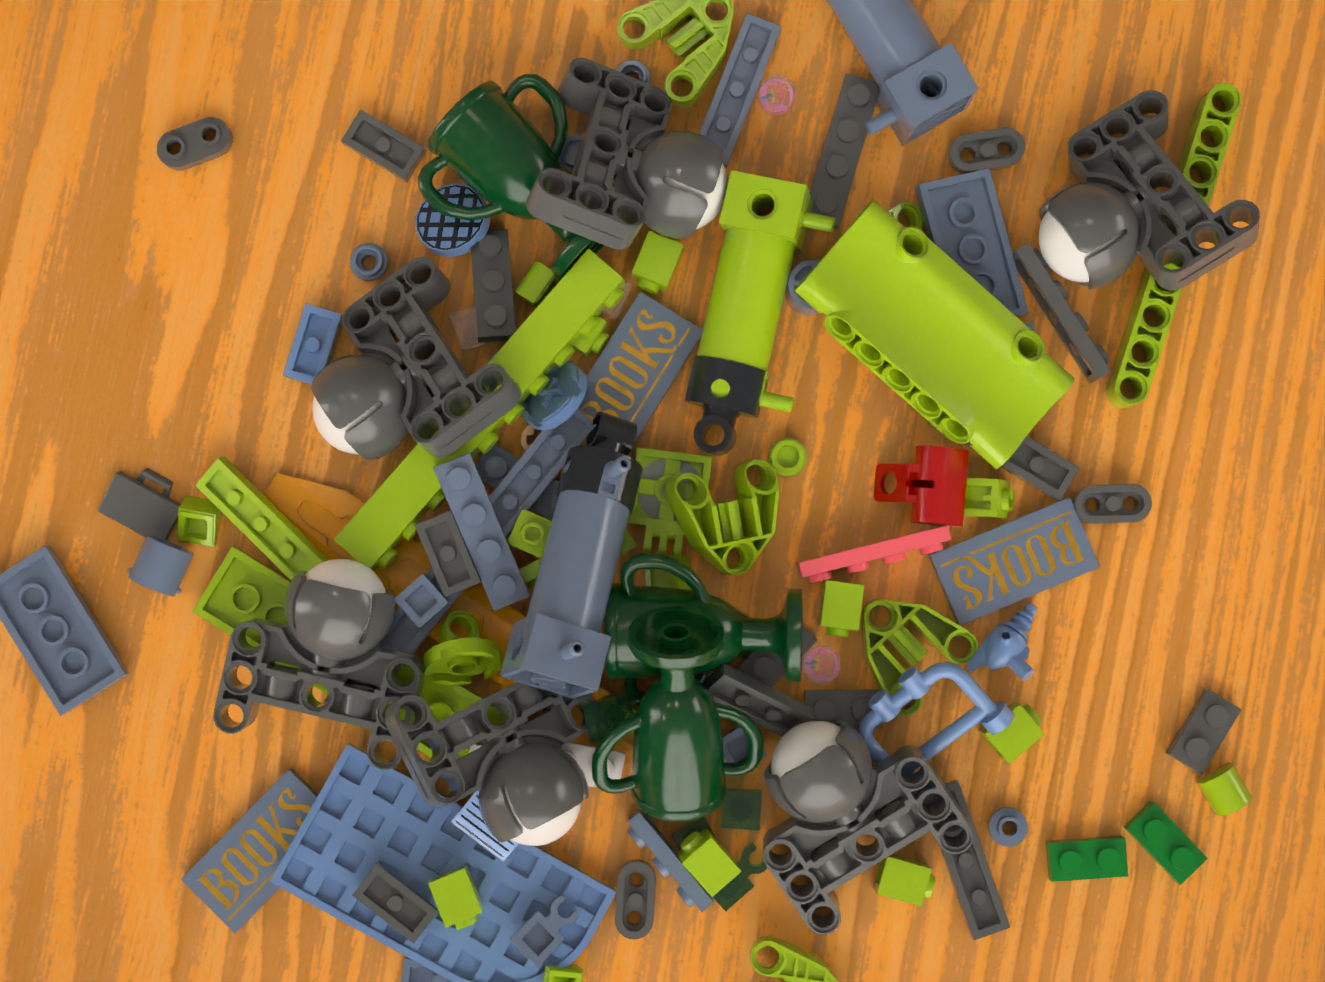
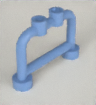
M944 662L936 663L925 669L922 673L916 666H913L900 676L898 682L902 688L894 694L890 695L883 689L873 695L868 702L872 710L861 720L857 732L865 740L871 758L876 764L890 756L874 739L873 730L881 722L892 720L900 712L901 707L909 701L924 696L931 688V685L941 678L952 679L976 706L919 747L928 759L934 757L979 722L991 734L1003 731L1013 721L1015 714L1004 701L994 703L974 679L960 666ZM910 761L902 767L901 771L906 774H914L921 764Z

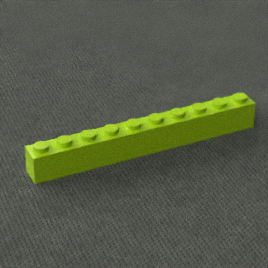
M588 248L488 363L501 365L520 385L522 393L519 403L504 416L446 457H434L420 444H417L337 535L334 541L358 562L366 565L372 571H376L379 567L382 570L387 568L398 555L395 548L404 538L409 541L418 533L415 525L421 523L420 520L429 509L435 512L446 501L434 467L469 452L472 459L480 451L486 454L498 441L499 436L496 433L505 422L511 425L524 411V407L521 404L530 394L538 395L550 380L546 375L556 364L562 367L575 352L572 348V343L581 334L584 338L590 336L600 323L596 316H599L606 307L611 310L620 302L625 295V291L622 290L626 285L624 278Z

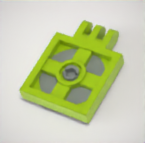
M637 447L635 460L640 463L643 471L628 523L646 526L643 552L651 553L653 548L652 538H659L658 554L666 555L667 540H675L673 556H681L684 532L666 497L665 486L668 479L674 474L693 473L701 477L707 487H709L712 457ZM682 479L677 484V493L683 501L688 500L693 493L692 484L686 479Z

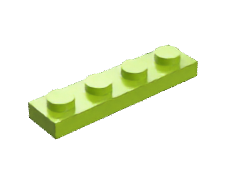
M226 457L217 458L195 485L290 580L294 578L297 572L309 571L316 565L329 560Z

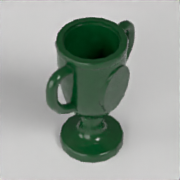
M523 74L510 83L505 93L493 81L482 83L468 92L445 114L429 138L428 148L438 157L429 161L422 168L418 176V188L423 198L439 213L462 220L486 219L503 212L522 219L538 220L528 211L526 199L542 170L554 168L563 171L559 157L566 141L568 121L562 97L546 79L537 74ZM531 88L536 90L551 108L555 124L554 139L551 146L532 122L513 103L518 94L524 89ZM448 166L490 204L482 207H466L448 201L433 186L432 179L439 170ZM545 222L562 242V251L552 266V272L559 280L566 275L588 248L597 254L605 246Z
M641 553L631 556L623 563L620 571L621 584H612L606 606L605 635L611 636L605 663L607 676L610 679L619 680L625 678V693L628 699L635 705L639 706L645 692L638 688L637 678H661L660 668L650 667L637 660L628 646V627L635 618L647 611L669 606H686L704 610L716 616L724 626V647L717 658L703 666L693 668V678L701 683L708 677L710 672L718 669L723 663L728 665L743 650L769 651L777 654L783 662L786 679L790 682H801L802 589L788 590L785 605L782 611L775 617L763 619L743 618L728 602L710 595L697 574L675 558L663 554ZM640 569L664 570L682 579L692 590L657 586H635L633 576Z
M669 606L647 611L635 618L628 627V646L637 660L650 667L660 668L661 678L648 688L640 701L637 713L610 729L596 747L592 757V778L597 788L605 793L618 794L631 790V797L638 808L653 818L677 822L692 821L709 815L720 807L726 796L725 776H740L752 772L760 764L763 756V737L756 723L745 712L732 706L715 702L704 685L693 678V668L703 666L717 658L724 647V626L716 616L701 609L686 606ZM720 718L733 721L746 734L748 738V753L744 759L737 762H724ZM633 732V775L621 779H611L608 777L607 771L608 757L615 745L628 733Z

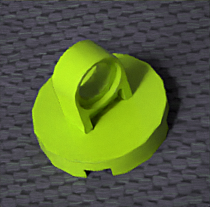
M461 610L452 612L445 619L440 627V644L429 649L423 658L425 675L432 674L433 682L446 685L472 683L471 676L483 672L485 679L500 671L502 666L501 650L498 644L491 640L480 638L476 619L468 612ZM455 622L462 624L467 630V637L460 638L454 635L450 624Z

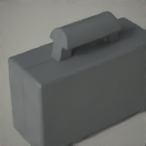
M146 468L137 479L122 471L115 473L98 512L144 537L152 535L167 540L178 521V508L181 504L169 498L173 482ZM145 478L164 487L163 494L144 484Z

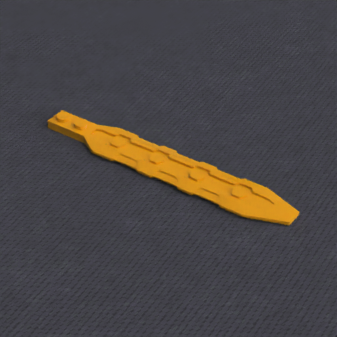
M277 473L263 495L329 560L349 559L357 561L334 539L365 503L346 490ZM404 538L395 548L398 555L392 563L384 570L379 567L376 571H373L380 578L384 588L394 592L395 598L423 573L427 574L432 568L421 541L416 542L413 539L408 541ZM476 584L464 590L430 632L429 636L440 642V627L449 614L459 610L468 612L477 621L480 638L488 639L498 644L501 650L503 665L513 624L526 618V616L510 605L494 611L483 584ZM396 603V606H395V612H396V611L399 609V607H400L397 603ZM456 622L450 624L454 635L460 638L467 637V630L462 624ZM501 669L491 677L503 685V688L516 682L500 677ZM600 685L598 691L592 692L600 711V720L593 729L603 736L618 723L637 713V710ZM573 707L571 714L583 721L581 711ZM633 732L628 733L617 743L618 746L633 755Z

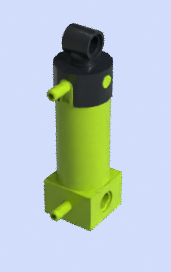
M733 170L730 172L719 220L720 226L725 231V236L697 356L695 355L685 397V402L700 406L704 410L702 419L695 426L694 439L701 450L711 455L721 456L733 449L736 443L735 424L737 417L758 418L761 407L790 412L793 409V397L766 392L770 375L767 371L794 252H802L807 228L832 232L835 226L834 217L811 213L813 199L805 184ZM774 208L769 215L760 216L763 210ZM713 426H721L724 430L723 441L715 446L709 445L706 439L708 430Z

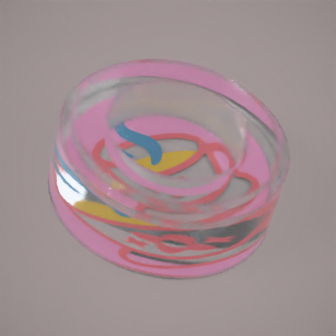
M773 75L766 78L761 83L758 91L760 107L771 115H782L792 108L796 97L793 83L781 75Z
M817 645L811 647L804 654L802 668L805 675L811 681L824 684L833 681L838 676L841 669V661L835 650L825 645Z

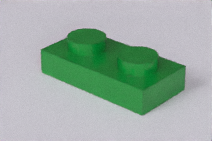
M1149 801L1124 826L1126 831L1179 885L1208 859L1152 801Z
M1123 836L1046 841L1048 877L1051 882L1128 876L1126 841Z

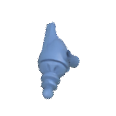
M1029 603L1024 607V611L1018 610L1017 615H1012L1011 622H1002L997 625L968 663V672L972 673L982 666L994 670L1008 665L1023 681L1027 680L1033 674L1034 669L1024 661L1029 657V648L1027 647L1028 636L1026 632H1029L1032 628L1030 624L1034 622L1032 616L1037 613V607Z

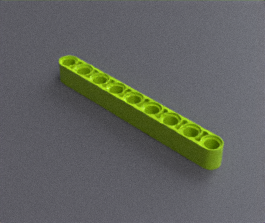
M1229 83L1215 85L1200 98L1177 166L1178 170L1208 206L1241 106L1242 98L1240 92ZM1213 97L1223 101L1225 112L1215 109L1212 103ZM1201 133L1211 135L1214 140L1213 148L1203 144ZM1190 168H1196L1202 173V183H1196L1191 179L1189 174ZM1169 263L1166 264L1164 267L1170 270H1174L1180 268L1181 265L1178 263ZM1146 267L1144 268L1106 386L1107 399L1118 408L1131 407L1146 399L1182 290L1181 288L1178 290L1162 291L1156 286L1155 278ZM1145 309H1150L1157 315L1156 327H1151L1144 321L1143 312ZM1134 344L1140 345L1145 350L1146 360L1144 363H1139L1132 357L1131 351ZM1122 380H1127L1134 386L1135 393L1132 399H1127L1121 394L1120 384Z

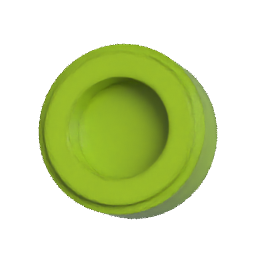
M784 438L777 441L771 447L768 460L777 474L789 477L796 475L804 468L807 461V453L799 441L792 438Z

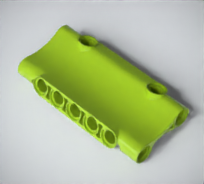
M874 199L864 208L835 245L794 290L818 313L827 315L824 323L832 337L943 435L956 443L965 444L970 442L969 446L995 469L1001 467L1014 454L1028 433L1068 391L1075 379L1045 352L1044 342L1037 333L1027 327L944 253L923 231L915 227L905 228Z

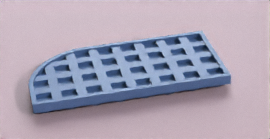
M350 743L343 750L270 880L275 885L452 982H543L546 965L566 968L582 954L590 943L617 892L615 889L537 846L518 844L504 861H501L451 823L464 806L457 802L442 807L428 805L421 797L410 776L395 768L380 770L374 767L369 762L367 753ZM437 792L439 796H441V797H443V798H447L446 796H444V795H442L441 793ZM379 862L437 908L428 885L429 881L467 864L484 910L477 915L478 922L460 930L456 929L455 924L445 928L438 911L415 943H412L352 896V894L376 863ZM558 896H563L565 900L559 905L558 914L562 918H566L573 910H577L579 916L573 924L561 926L558 929L565 940L539 967H535L515 947L509 938L535 911H539L546 917L551 901Z

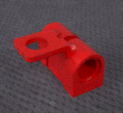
M918 445L916 446L915 464H878L875 471L874 500L879 502L912 503V523L963 527L969 450L944 446ZM893 472L896 476L897 484L894 491L888 494L884 488V481L886 476Z

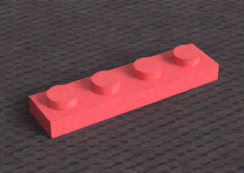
M948 525L810 559L796 563L800 578L809 576L810 583L833 578L831 570L846 567L847 574L869 569L868 561L883 558L885 565L905 560L906 551L919 548L921 555L943 550L942 542L952 539Z

